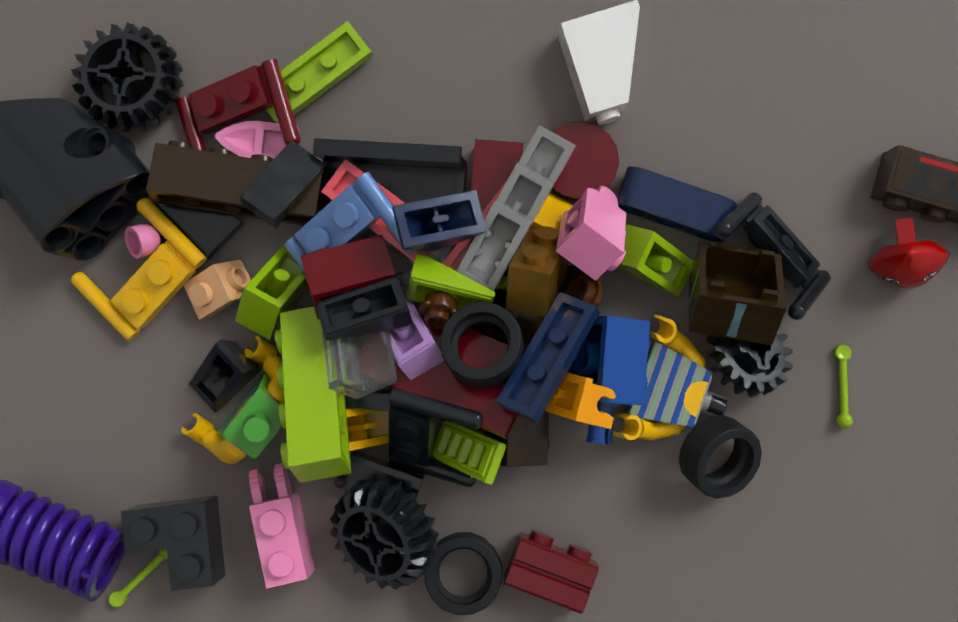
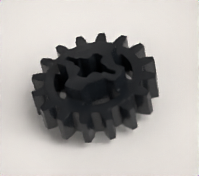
M776 334L773 345L711 335L706 337V341L714 346L705 352L707 357L715 358L716 364L710 368L711 371H721L724 376L720 383L724 386L732 382L734 384V393L737 395L747 390L749 398H753L761 393L766 395L778 389L777 386L786 382L788 378L784 373L793 368V365L785 360V357L793 353L792 349L783 347L782 342L786 340V334Z

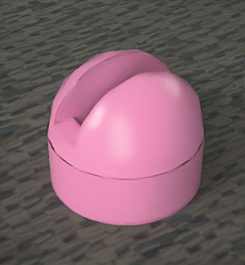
M138 224L127 227L125 230L126 246L130 254L136 259L153 254L161 243L159 232L149 224Z

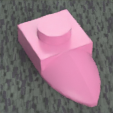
M244 121L232 124L215 134V138L222 146L241 157L251 158V155L260 154L275 159L286 147L279 123Z

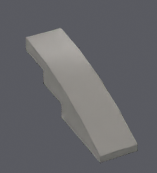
M541 125L538 126L520 161L515 165L500 195L494 201L484 219L487 231L474 238L457 272L492 291L495 290L577 145Z

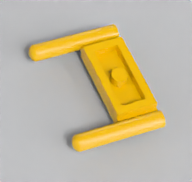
M148 198L140 199L136 204V208L167 241L154 251L118 293L110 300L83 272H77L71 277V284L127 342L134 340L140 334V330L145 328L196 273V269L201 267L207 260V257Z

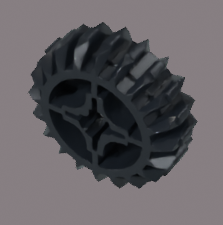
M127 22L124 30H122L118 25L111 24L110 35L96 30L98 38L96 43L93 44L91 41L84 40L85 47L88 49L86 55L75 54L76 60L82 66L71 69L73 76L79 79L78 82L72 85L74 91L82 95L78 99L79 104L86 110L89 109L88 113L91 118L96 121L102 120V124L109 129H114L118 126V129L121 131L129 132L133 125L137 130L145 131L146 120H149L153 125H160L157 114L162 111L166 115H172V110L167 104L169 101L178 102L180 98L173 89L184 86L183 80L176 76L183 70L182 65L178 61H174L177 57L175 50L171 46H167V41L161 35L154 36V33L144 26L138 30L134 24ZM140 52L152 56L155 64V73L143 68V62L139 59ZM102 83L108 84L113 88V95L117 98L116 106L110 105L106 101L102 90ZM148 92L147 95L140 100L141 96L144 93Z
M371 478L363 483L360 482L358 485L352 486L334 506L335 511L330 518L334 527L330 534L338 539L334 548L344 553L343 562L351 563L354 567V574L362 573L365 575L367 584L376 580L381 589L391 586L396 590L400 586H409L411 583H414L430 568V563L433 561L438 550L435 542L439 533L431 528L435 518L426 516L424 513L427 504L419 505L414 500L415 491L406 494L403 492L401 482L391 486L387 478L378 481Z

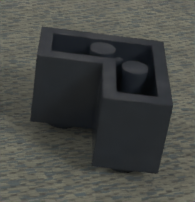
M217 495L141 504L121 511L125 554L167 549L171 591L213 586L226 576Z

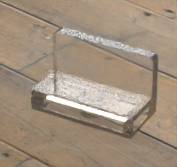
M322 329L329 389L354 399H359L396 382L397 375L390 330L326 341Z

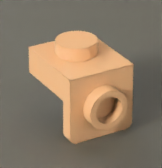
M233 260L213 264L188 280L184 288L198 319L210 318L236 301H240L243 288L250 282V276L241 260Z

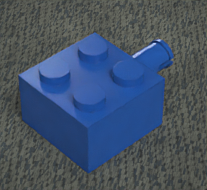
M598 316L568 373L593 379L592 384L610 388L615 392V399L604 397L599 399L597 403L598 411L606 412L614 417V408L619 407V404L644 406V397L648 385L646 376L647 359L651 345L649 334L650 321L615 316ZM588 424L586 442L612 445L613 424L611 429Z

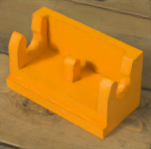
M567 372L545 411L574 421L611 429L614 417L606 412L598 411L597 403L601 397L615 399L616 394L610 388L592 384L593 379Z

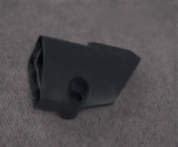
M62 98L0 101V198L6 200L44 251L80 261L89 260L97 256L137 210V202L142 198H147L149 195L146 188L150 170L136 155L133 142L124 136L110 131Z

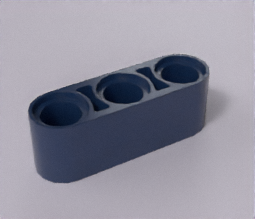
M631 166L627 167L617 196L618 207L624 212L716 243H724L725 238L720 237L716 233V226L737 205L735 201L725 196L647 169Z

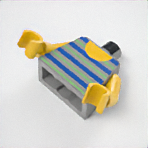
M657 314L654 315V318L659 321L660 326L656 333L652 331L649 333L651 339L656 341L651 342L648 351L646 372L648 385L644 397V406L626 404L623 413H616L615 417L624 419V428L621 432L613 431V436L627 440H635L636 438L646 440L662 439L679 435L685 426L694 427L700 413L710 417L724 414L728 401L727 397L708 390L713 373L705 369L704 357L690 339L677 330L676 323L671 319Z

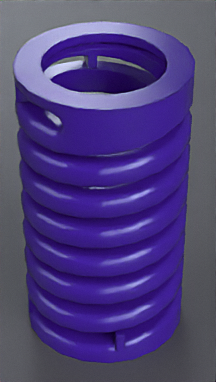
M0 480V564L10 565L18 572L25 571L33 578L40 577L47 584L55 583L59 589H68L72 594L90 602L99 598L114 577L124 556L123 529L109 527L108 522L105 521L95 524V519L91 515L81 516L79 510H67L62 503L52 504L48 497L38 498L36 492H23L21 486L7 480Z

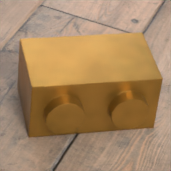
M547 226L530 227L508 267L505 310L545 318L567 274L568 260L556 252L559 232L555 228Z

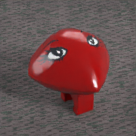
M913 217L895 220L897 245L882 246L869 259L867 265L873 273L883 280L900 288L913 289L926 284L937 275L947 263L950 253L947 249L931 240L916 242Z

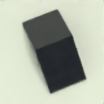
M220 340L214 344L189 385L216 413L260 373L262 369L253 360L245 356L244 350L235 341Z

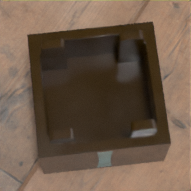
M699 242L689 276V332L773 345L786 311L781 254L767 250L757 251L724 246V244L715 242Z

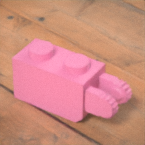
M600 186L597 190L587 188L582 193L581 198L562 215L556 247L557 253L595 281L606 270L610 272L615 270L624 259L626 253L624 251L627 233L625 231L626 212L618 207L616 195L604 186Z
M283 463L275 464L273 476L278 496L272 498L267 497L265 480L260 469L250 470L248 476L253 504L249 506L266 589L308 579L315 571V565L301 500L297 492H292L287 469L284 468Z

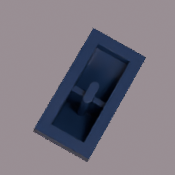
M476 190L394 205L392 207L403 250L437 251L484 234L487 231Z

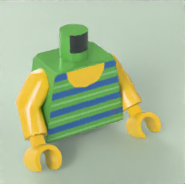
M259 336L255 337L258 341V347L255 352L246 348L244 353L247 358L263 365L264 372L220 427L215 430L212 423L199 414L193 413L192 416L197 419L195 426L189 431L184 427L181 428V432L197 444H203L207 450L227 464H236L245 458L246 455L255 460L282 427L279 418V404L285 403L284 391L280 389L277 379V367L283 365L282 360L276 356L277 346Z

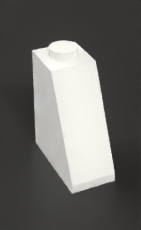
M638 0L560 24L558 39L585 122L597 121L598 125L614 122L621 117L620 113H623L629 102L640 10Z

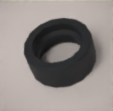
M486 302L469 304L453 313L443 326L440 338L442 357L453 376L468 387L482 390L499 387L507 382L525 352L521 329L513 315L497 304ZM492 324L498 326L503 330L508 341L507 352L503 359L492 367L483 369L471 368L463 363L458 353V343L463 334L476 325Z
M725 415L711 416L698 423L687 434L680 448L679 465L681 473L706 496L716 499L731 497L743 490L754 478L760 466L762 455L760 440L750 429L733 418ZM729 439H734L733 451L728 461L715 472L706 474L707 462L711 454L720 444Z
M455 532L442 538L436 544L438 550L433 561L430 563V568L425 572V586L431 599L442 610L455 615H472L487 608L497 597L502 583L501 561L495 547L484 537L471 532ZM457 549H469L477 552L484 559L487 566L488 577L485 585L478 593L469 597H459L451 594L443 587L440 580L439 569L443 559Z

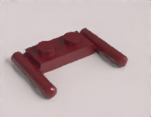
M277 59L266 60L260 66L254 65L189 94V97L179 98L178 102H176L187 143L193 146V149L206 151L202 134H209L273 106L285 145L287 146L292 140L297 144L301 141Z

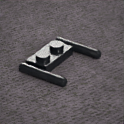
M750 193L716 226V233L722 238H727L745 222L746 225L743 229L748 233L749 239L755 247L781 254L783 278L789 280L795 288L799 286L803 288L788 309V315L792 319L800 320L828 285L831 276L827 271L817 269L821 265L819 261L769 205L765 207L761 205L762 197L758 193Z
M393 387L389 396V404H391L389 408V464L465 487H472L476 482V478L445 463L431 459L433 455L434 420L436 417L477 429L483 423L482 413Z

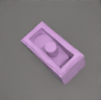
M403 288L402 291L413 324L399 329L382 331L381 334L398 366L412 380L439 365L444 359L439 344L428 326L424 323V320L420 317L414 303L406 299L407 292Z

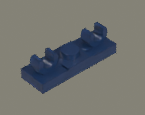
M559 292L496 400L500 407L536 424L538 423L600 314L596 305Z

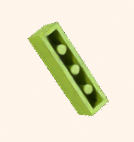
M314 306L281 312V329L275 331V341L279 353L282 354L283 364L277 367V379L280 389L284 391L285 402L279 404V418L283 429H286L287 440L286 443L281 444V458L284 468L290 469L300 483L351 474L340 339L326 341L320 319L316 317Z

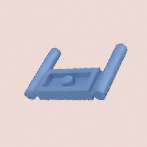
M366 172L359 176L353 185H349L297 231L294 237L287 240L284 246L304 273L301 255L312 253L322 248L328 249L351 243L380 218L400 245L401 242L392 210L393 205L371 174ZM404 250L408 254L416 252V250Z

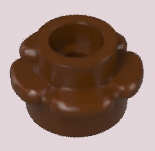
M430 292L418 306L419 315L427 326L434 329H443L451 315L458 311V302L447 293Z

